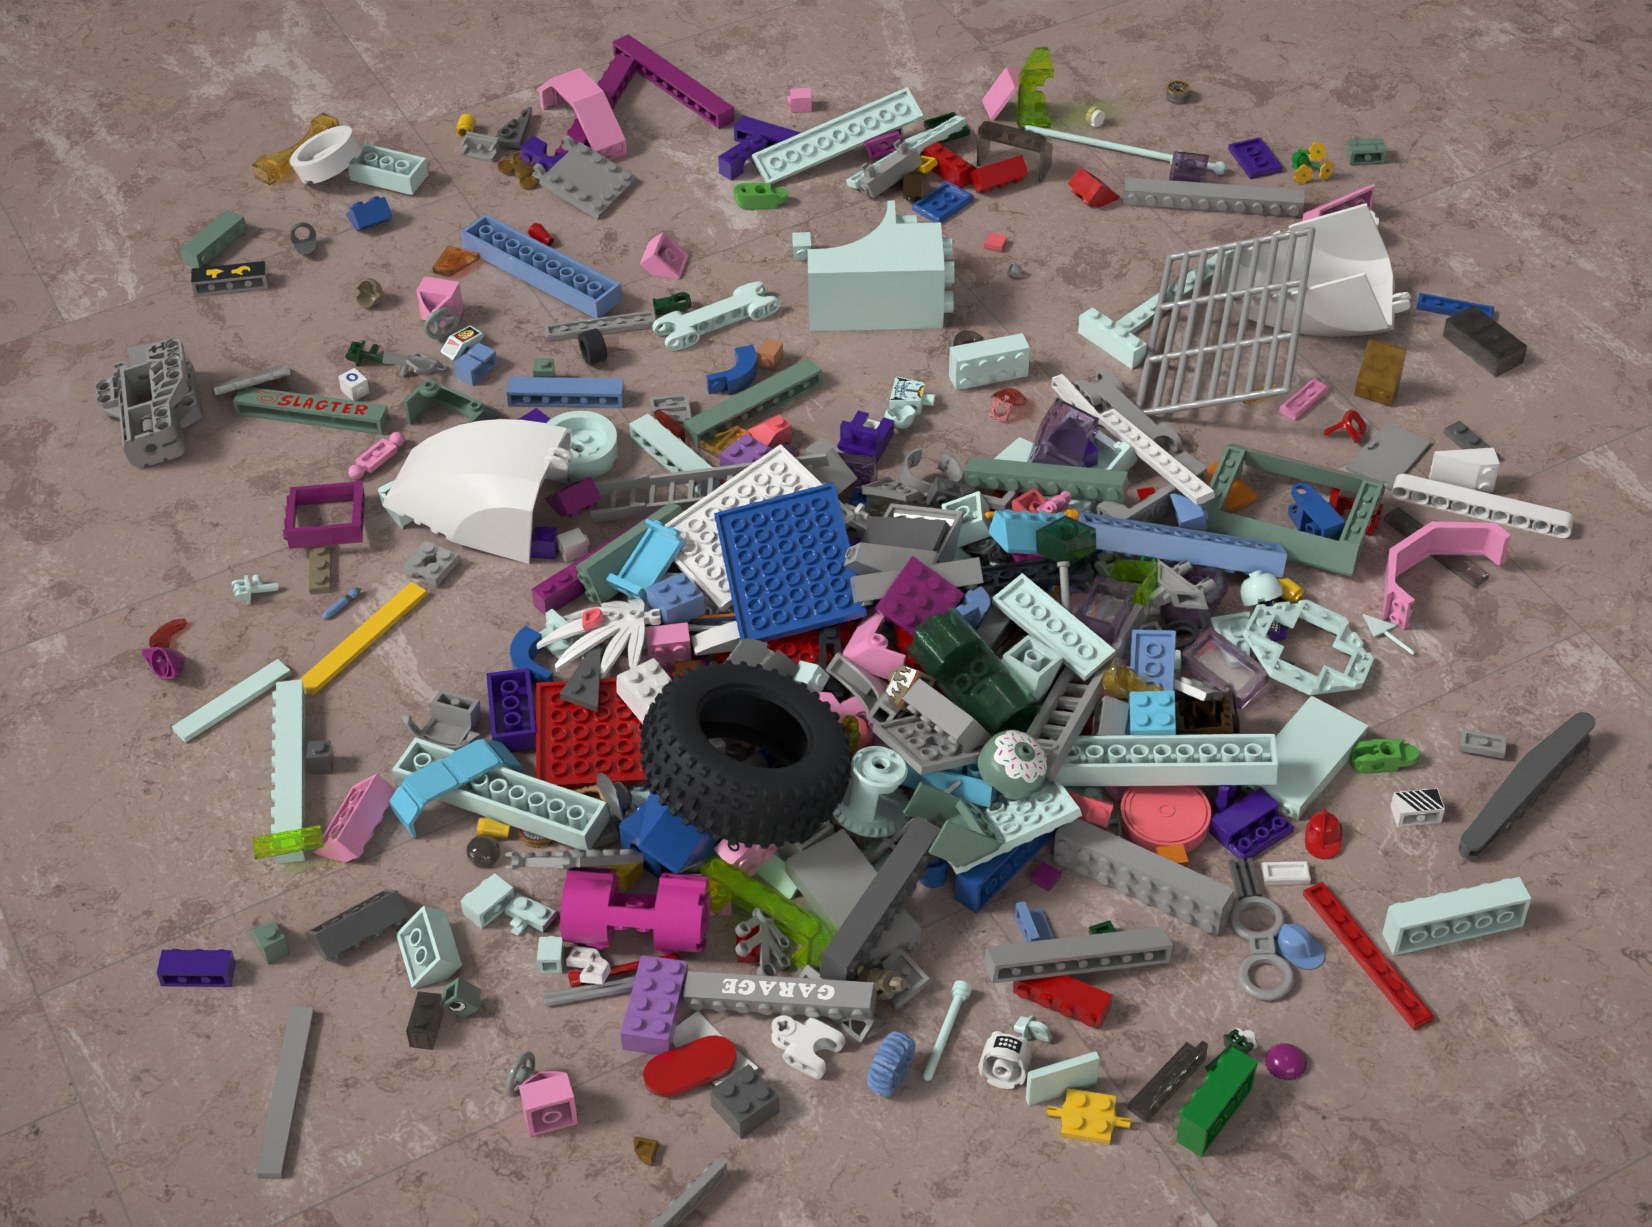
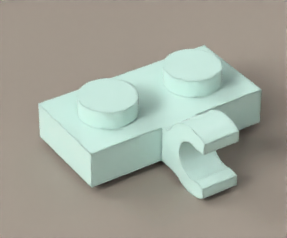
M519 893L505 907V914L513 918L510 922V925L514 927L511 933L517 936L523 933L527 925L544 932L556 918L555 910Z

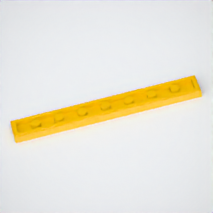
M413 582L405 586L300 678L303 681L305 692L314 696L425 598L427 591Z

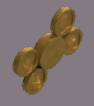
M520 152L512 156L513 161L502 160L498 163V170L500 172L511 173L514 171L515 176L520 179L519 184L522 188L533 189L537 186V180L539 179L532 176L535 170L533 166L520 160Z

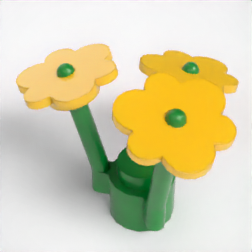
M1315 141L1309 150L1298 149L1292 155V167L1296 169L1295 182L1305 184L1306 181H1310L1313 178L1312 168L1307 167V165L1320 169L1319 177L1321 179L1327 180L1334 173L1333 162L1326 160L1321 166L1309 160L1310 158L1312 161L1320 162L1322 158L1326 157L1327 151L1324 144Z

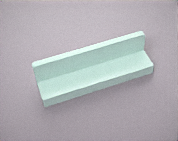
M777 849L774 856L758 868L757 874L787 898L792 899L798 888L785 872L786 860L789 858Z

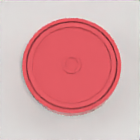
M1196 785L1130 786L1122 797L1119 819L1122 832L1131 843L1156 853V847L1183 844L1186 853L1197 848L1206 838L1209 831L1211 808L1207 797Z

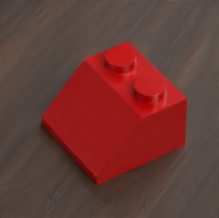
M1081 167L1068 183L1073 188L1071 192L1079 198L1082 196V201L1089 207L1094 205L1099 208L1120 198L1117 193L1099 178Z

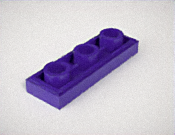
M1278 813L1230 843L1228 850L1237 859L1247 861V858H1253L1294 831V826Z

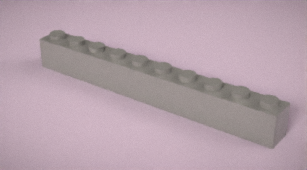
M1126 177L1123 205L1302 217L1304 190Z

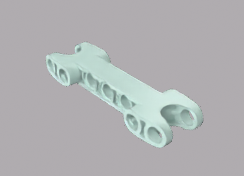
M756 281L738 287L732 297L683 315L680 311L666 314L653 323L652 329L657 335H669L665 340V346L671 351H676L696 344L702 334L750 317L755 321L765 318L779 309L780 301L775 296L763 297L767 292V286L761 281ZM759 287H762L760 291L756 292ZM677 340L673 345H670L672 341Z

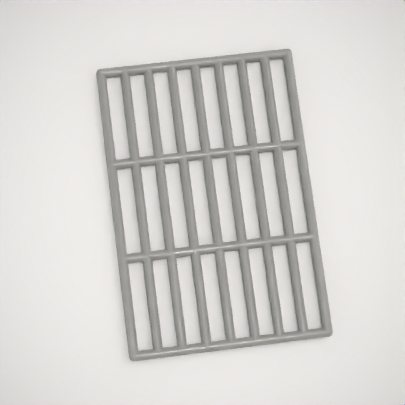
M1314 227L1167 255L1136 406L1144 414L1154 416L1290 393L1316 232ZM1307 236L1300 279L1290 281L1297 237ZM1289 239L1282 282L1272 284L1279 241ZM1271 243L1264 285L1254 287L1261 244ZM1253 246L1246 289L1236 290L1243 248ZM1235 249L1228 292L1218 294L1225 252ZM1218 253L1210 295L1200 297L1208 254ZM1200 256L1192 299L1182 300L1190 258ZM1183 259L1174 302L1165 303L1173 261ZM1299 287L1292 332L1281 334L1288 289ZM1280 290L1273 335L1263 337L1270 292ZM1262 294L1255 338L1244 340L1252 295ZM1244 297L1237 339L1235 342L1226 343L1234 298ZM1226 300L1218 345L1208 346L1216 302ZM1208 303L1200 348L1190 349L1198 305ZM1190 307L1182 351L1172 352L1180 308ZM1172 310L1164 354L1154 355L1163 311ZM1290 340L1283 387L1272 388L1279 344L1281 341ZM1272 343L1264 390L1253 391L1261 345ZM1253 346L1245 393L1235 394L1242 349ZM1234 350L1226 396L1216 397L1224 351ZM1216 353L1208 399L1198 400L1206 354ZM1198 356L1189 402L1179 403L1188 357ZM1180 359L1171 405L1161 406L1170 360ZM1162 362L1153 408L1143 409L1152 363Z

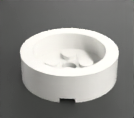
M337 126L327 129L304 142L292 154L290 164L302 183L307 184L309 181H312L314 184L325 181L350 166L349 162L353 158L357 159L361 154L362 146L349 126Z

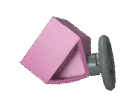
M424 276L416 290L421 319L426 320L424 330L427 336L432 339H444L457 329L459 318L463 313L460 284L456 281ZM431 322L436 327L434 333L430 330ZM448 324H452L446 332L441 333L443 328Z
M529 1051L521 1054L509 1072L506 1081V1093L511 1098L521 1096L523 1113L530 1137L578 1124L574 1095L567 1073L558 1071L538 1072L534 1070V1054Z

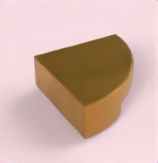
M635 1136L634 1149L637 1157L644 1164L653 1166L659 1141Z

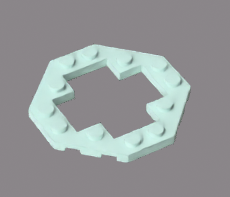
M1299 600L1297 604L1280 602L1266 607L1265 604L1257 605L1242 634L1271 678L1308 695L1361 689L1374 660L1371 653H1367L1362 647L1364 643L1357 633L1352 632L1348 627L1350 623L1346 617L1309 600ZM1299 617L1308 623L1315 624L1328 632L1336 634L1337 637L1332 647L1351 655L1344 674L1324 665L1317 677L1279 659L1284 646L1265 638L1273 620L1293 629Z

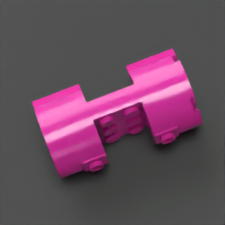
M571 867L567 870L561 902L560 931L562 941L585 943L587 946H593L597 950H605L613 943L616 930H626L627 927H634L640 932H649L650 929H653L654 947L656 951L662 952L663 955H672L680 951L703 953L706 947L704 936H706L709 929L711 893L706 892L710 887L709 876L663 873L659 879L657 895L619 892L617 869Z

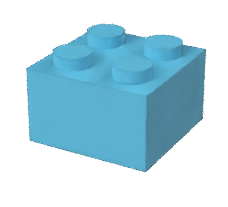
M1174 691L1130 692L1131 735H1176Z

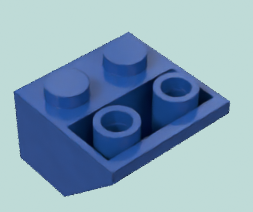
M379 196L370 198L364 204L362 201L353 204V207H350L346 214L356 231L388 221L393 217L386 198H380Z

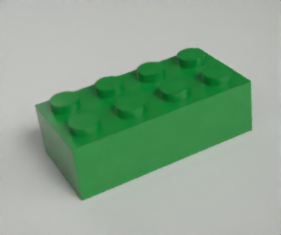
M1234 1047L1227 1054L1223 1053L1217 1062V1068L1214 1071L1210 1070L1206 1075L1204 1085L1201 1088L1197 1087L1193 1092L1191 1102L1188 1105L1184 1104L1178 1113L1180 1121L1176 1126V1131H1178L1176 1142L1202 1157L1253 1089L1258 1061Z

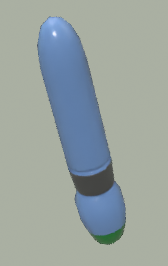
M361 588L351 589L347 595L324 612L323 619L330 618L351 600L355 599L360 593Z

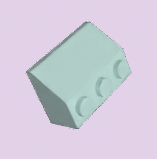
M424 905L396 933L412 988L417 989L448 980L462 966L445 911Z

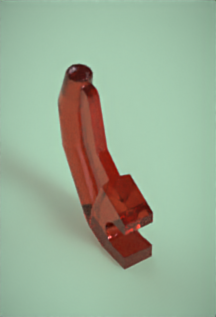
M175 619L162 625L149 638L150 648H169L172 635L185 628V625H187L186 619Z

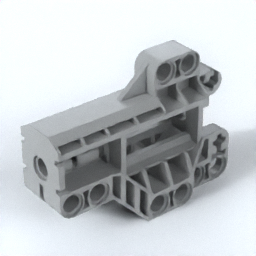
M177 337L149 345L146 349V362L130 366L127 361L116 363L114 365L115 369H112L113 376L100 380L95 385L98 405L104 416H115L120 419L123 451L130 464L139 469L144 468L147 463L151 466L164 462V458L170 460L181 456L185 452L183 429L203 418L201 399L197 392L195 369L192 362L185 358L184 346ZM141 375L149 376L146 380H141L138 377ZM152 394L151 401L139 404V397Z

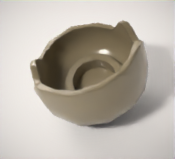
M371 278L364 279L356 287L359 291L356 301L360 306L369 308L381 302L383 291L378 281Z

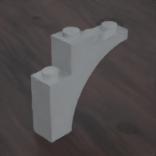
M836 653L826 671L845 685L858 698L867 712L866 719L873 724L897 719L902 709L886 693V688L889 684L878 676L871 675L842 653Z

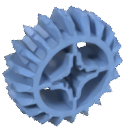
M893 1031L887 1035L881 1046H879L868 1070L867 1086H869V1089L885 1097H890L893 1092H896L908 1074L909 1068L912 1066L911 1063L916 1052L914 1039L898 1031Z

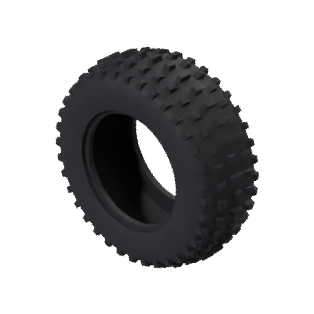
M725 660L724 664L710 661L709 666H704L701 663L695 666V670L685 669L683 676L677 674L671 682L662 688V693L657 694L655 703L652 702L650 704L640 732L642 741L640 745V753H642L641 765L643 771H645L646 783L652 784L650 787L651 793L659 795V804L661 806L667 805L670 808L669 814L673 817L678 815L682 818V824L686 827L691 824L698 828L697 833L701 835L704 832L713 835L712 840L718 841L719 838L728 840L729 845L735 846L736 842L744 843L745 848H752L753 844L760 845L762 849H767L769 844H775L778 848L783 847L786 841L794 844L798 842V837L807 838L810 831L815 832L818 830L823 822L829 820L831 817L830 812L833 813L837 809L838 803L841 804L849 785L847 780L851 769L849 762L852 758L849 736L844 732L846 727L844 723L838 722L840 719L839 714L831 712V704L828 701L822 702L817 691L810 692L806 689L807 684L804 682L796 683L793 681V676L789 674L785 677L778 674L777 669L773 668L772 671L765 670L761 664H757L756 667L748 666L746 661H741L740 664H733L731 660ZM728 738L747 742L768 752L783 767L761 768L744 764L719 751L708 739Z

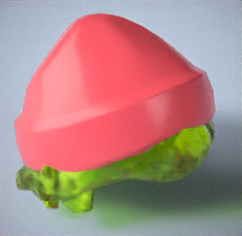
M846 715L842 723L846 727L845 734L849 736L850 753L853 757L859 750L871 747L874 743V736L864 719L853 715Z

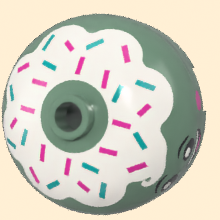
M1007 730L994 735L983 746L978 756L979 772L985 783L989 787L993 786L1004 794L1003 797L1008 799L1020 800L1031 796L1045 780L1048 770L1047 757L1042 746L1032 736L1021 731Z

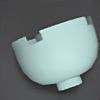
M1261 570L1249 573L1250 577L1243 581L1240 589L1244 606L1259 604L1258 602L1264 600L1266 602L1283 595V589L1279 580L1270 573H1262Z

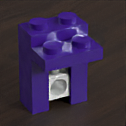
M858 410L851 422L842 421L840 425V441L837 444V448L850 457V463L874 469L894 436V420L883 417L881 422L868 419L869 413Z

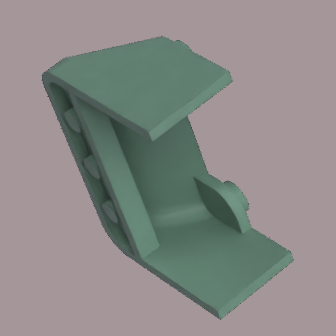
M434 381L422 383L404 400L407 423L410 425L434 403L470 418L467 423L500 419L498 409Z
M923 782L919 783L903 811L905 815L913 818L918 816L941 828L928 852L947 860L949 864L957 868L967 866L998 851L1003 843L979 807L965 799Z

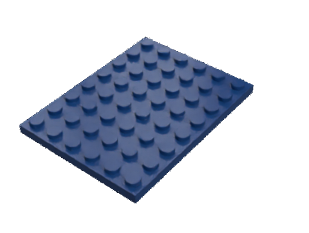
M834 482L714 513L740 641L748 638L768 642L867 616L865 606H861L860 603H854L850 578L857 576V573L844 566L846 561L845 554L850 544Z

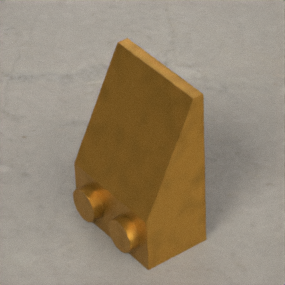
M1369 338L1354 396L1391 407L1399 392L1407 349Z

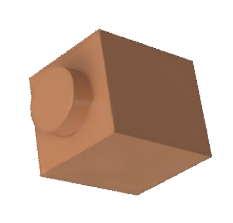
M765 338L757 350V366L775 371L783 358V342Z

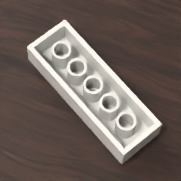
M653 658L617 675V693L643 724L650 704L652 702L655 703L657 694L662 693V688L671 682L672 679ZM721 738L708 739L714 747L725 754L726 744Z

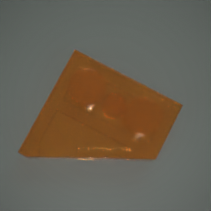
M447 246L432 267L433 273L450 277L478 261L480 253Z

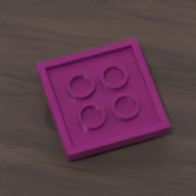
M911 556L874 609L927 647L959 603L964 593L917 558Z

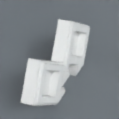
M574 946L566 959L568 967L584 968L580 974V982L603 985L611 972L610 964L607 960H603L599 951L595 948Z

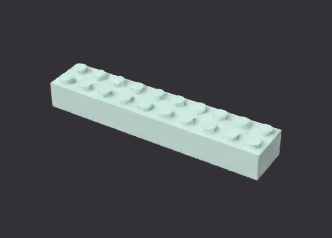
M1275 734L1078 736L1056 778L1062 786L1277 785L1278 763Z
M415 737L392 769L397 785L401 786L404 782L403 779L407 778L409 774L435 761L448 757L454 750ZM501 766L437 798V800L574 848L583 849V851L592 848L610 820L607 803Z

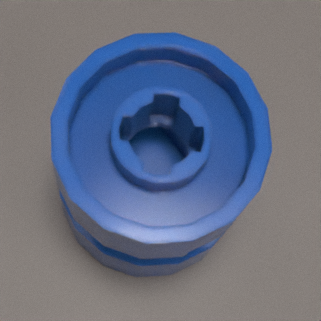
M938 857L934 863L930 862L927 866L929 869L923 880L919 879L920 883L925 887L938 888L945 884L947 880L948 862Z

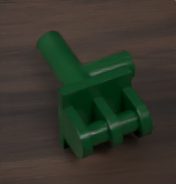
M364 340L362 343L352 342L345 355L347 360L356 362V366H359L362 358L382 363L383 356L377 354L379 350L377 344H373L369 352L365 351Z
M1236 1028L1228 1035L1225 1033L1223 1039L1226 1048L1205 1067L1206 1071H1214L1217 1068L1220 1056L1223 1053L1227 1054L1232 1047L1247 1055L1253 1049L1254 1044L1252 1042L1248 1043L1244 1035L1240 1036Z

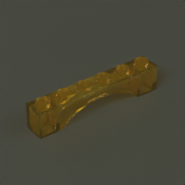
M323 112L311 120L308 133L297 144L281 152L265 155L252 164L255 179L271 186L293 169L290 164L292 154L313 136L327 129L339 126L338 119Z

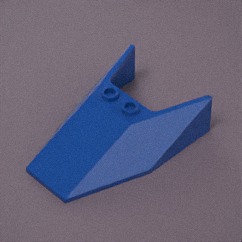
M652 793L649 795L644 805L638 848L675 874L681 873L718 855L714 848L723 840L722 838L715 841L712 840L713 835L704 832L701 835L697 833L698 828L691 824L686 827L682 824V818L678 815L673 817L669 814L670 808L667 805L661 806L659 804V795H653Z

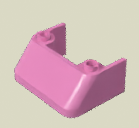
M873 607L867 611V616L862 618L843 655L870 674L888 679L891 671L897 670L899 665L905 664L906 655L887 649L888 640L880 633L886 622H893Z

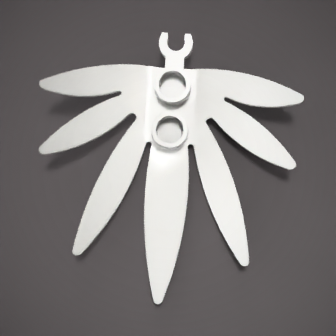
M642 599L628 600V603L624 601L602 603L601 607L583 609L563 617L566 621L576 618L580 619L572 621L547 635L537 643V649L578 634L592 631L577 640L560 657L555 665L556 672H558L610 636H614L607 646L602 659L600 675L603 679L622 653L628 640L630 669L639 665L645 639V624L660 625V609H652L649 612H645ZM593 608L601 609L605 616L604 622L596 628L585 631L582 627L581 618L583 612Z

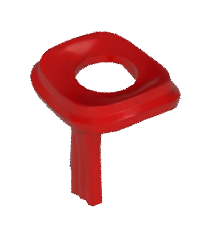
M1348 410L1341 422L1324 430V435L1327 436L1345 427L1354 443H1360L1366 431V423L1357 411ZM1352 420L1357 422L1360 429L1359 432L1354 429Z

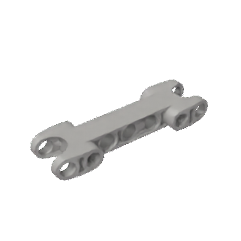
M1101 369L1096 372L1097 383H1090L1083 379L1074 382L1075 388L1081 392L1082 396L1094 408L1098 406L1104 412L1114 408L1161 448L1171 452H1177L1182 449L1181 439L1174 429L1166 422L1156 425L1124 395L1122 382L1108 370Z

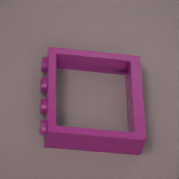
M363 481L290 487V495L286 496V518H284L285 529H283V538L288 541L289 549L363 542L365 511ZM353 501L352 523L295 528L298 505Z

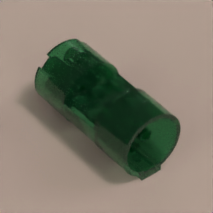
M949 608L948 613L943 615L940 612L934 616L931 614L915 628L916 632L912 636L915 640L912 644L907 645V652L927 675L936 679L935 685L948 700L973 717L992 737L1007 730L1024 732L1032 724L1034 718L1041 710V704L956 608Z

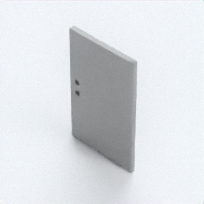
M1386 422L1346 466V470L1357 475L1388 482L1386 489L1392 490L1396 476L1405 474L1432 442Z

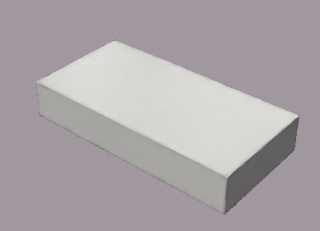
M1307 861L1262 862L1261 870L1264 886L1310 884L1311 877Z

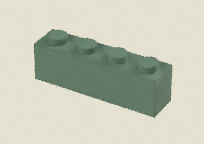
M229 210L224 212L180 248L183 263L194 268H201L208 264L247 231L244 216Z

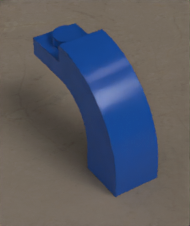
M753 345L735 348L736 365L732 369L706 375L707 391L709 394L728 391V394L732 395L746 389L754 381L757 374V358Z
M524 626L515 635L510 646L512 669L529 668L531 684L534 683L535 686L536 683L554 682L552 672L532 661L543 649V647L537 649V643L542 640V634Z

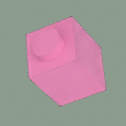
M811 88L790 89V96H787V105L791 106V113L812 112Z

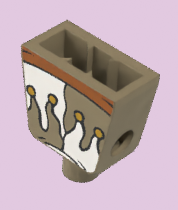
M899 665L897 670L891 671L888 675L890 683L886 688V693L900 709L911 713L906 708L908 704L902 698L919 678L931 687L936 679L921 671Z

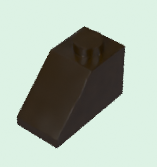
M903 175V198H907V201L914 202L917 199H921V175Z

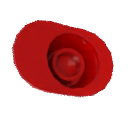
M1323 808L1322 812L1314 814L1307 823L1305 847L1313 857L1329 859L1336 856L1340 851L1342 845V825L1335 815L1327 812L1326 808Z

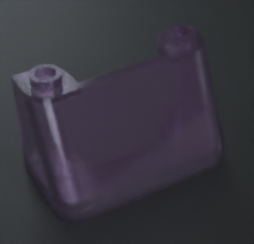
M1056 398L1039 425L1027 462L1085 467V462L1082 459L1089 439L1091 437L1095 438L1098 433L1099 427H1097L1099 418Z

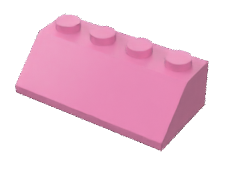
M1371 184L1307 211L1303 214V221L1366 203L1369 210H1372L1376 185Z
M378 774L354 785L313 852L316 855L344 863L352 859H358L364 852L363 846L374 835L373 829L384 818L383 812L390 806L389 800L396 789Z

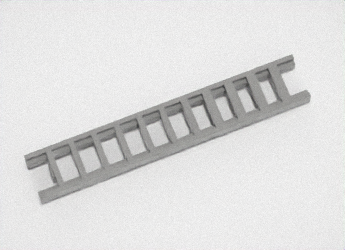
M1109 601L1102 602L1093 620L1087 627L1106 643H1113L1110 646L1116 650L1115 656L1085 681L1069 667L1065 666L1027 730L1026 734L1037 740L1045 753H1050L1046 755L1048 762L1046 777H1048L1049 781H1054L1132 642V630H1139L1145 619L1143 605L1135 604L1127 619L1109 617L1113 611L1112 603ZM1102 628L1120 630V632L1104 631ZM1071 681L1087 682V683H1090V684H1089V685L1074 684V683H1071ZM1063 695L1082 696V698L1065 697ZM1055 709L1074 710V712L1056 711ZM1047 723L1062 724V725H1066V726L1064 727V726L1048 725ZM1039 737L1054 738V739H1058V740L1055 741V740L1040 739Z

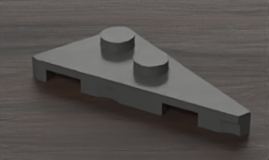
M532 107L524 109L517 120L513 118L497 131L496 137L499 138L500 147L521 148L533 113Z
M601 643L589 650L560 692V699L598 712Z

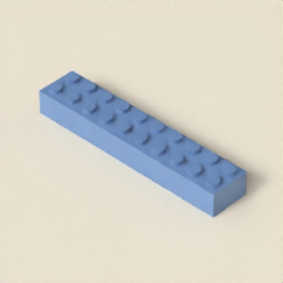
M487 214L461 231L464 250L593 318L602 317L622 301L620 283Z
M1079 512L1076 525L1077 543L1084 550L1096 548L1108 554H1113L1114 551L1122 552L1121 554L1127 557L1145 555L1147 560L1160 558L1166 563L1182 562L1186 559V562L1189 561L1192 567L1198 564L1210 570H1214L1217 567L1223 568V571L1229 573L1242 571L1248 576L1251 572L1261 570L1262 573H1270L1275 577L1282 578L1288 555L1281 543Z

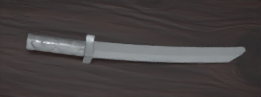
M958 779L944 791L950 793L961 784V781ZM915 818L908 821L890 839L888 837L882 838L884 840L883 843L866 857L871 865L890 847L892 849L896 847L894 842L908 830Z

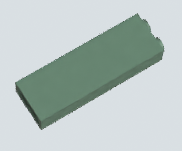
M668 503L646 519L653 522L658 520L665 525L683 511L680 505ZM646 519L575 566L578 571L577 576L584 584L586 596L590 601L602 604L620 592L615 590L606 579L610 573L618 576L648 530V526L645 524Z

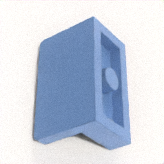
M1025 901L1016 903L1015 918L1025 942L1054 939L1041 908L1029 911Z

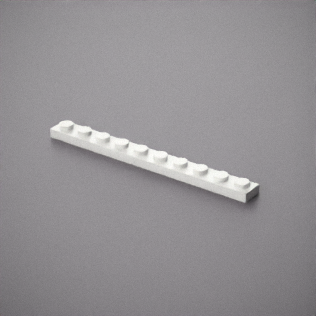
M1114 408L1097 415L1098 423L1121 442L1124 441L1130 445L1136 455L1196 505L1206 503L1208 500L1215 498L1214 490Z

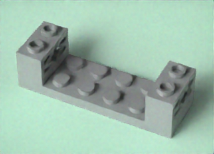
M1186 451L1173 457L1206 484L1208 468ZM1168 481L1167 486H1163L1159 491L1147 496L1143 501L1133 505L1130 509L1121 502L1103 500L1097 505V515L1162 524L1175 515L1170 494L1186 496Z

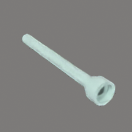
M959 980L955 981L951 990L953 1001L923 1073V1078L926 1081H930L934 1075L962 1002L970 997L972 987L967 982Z

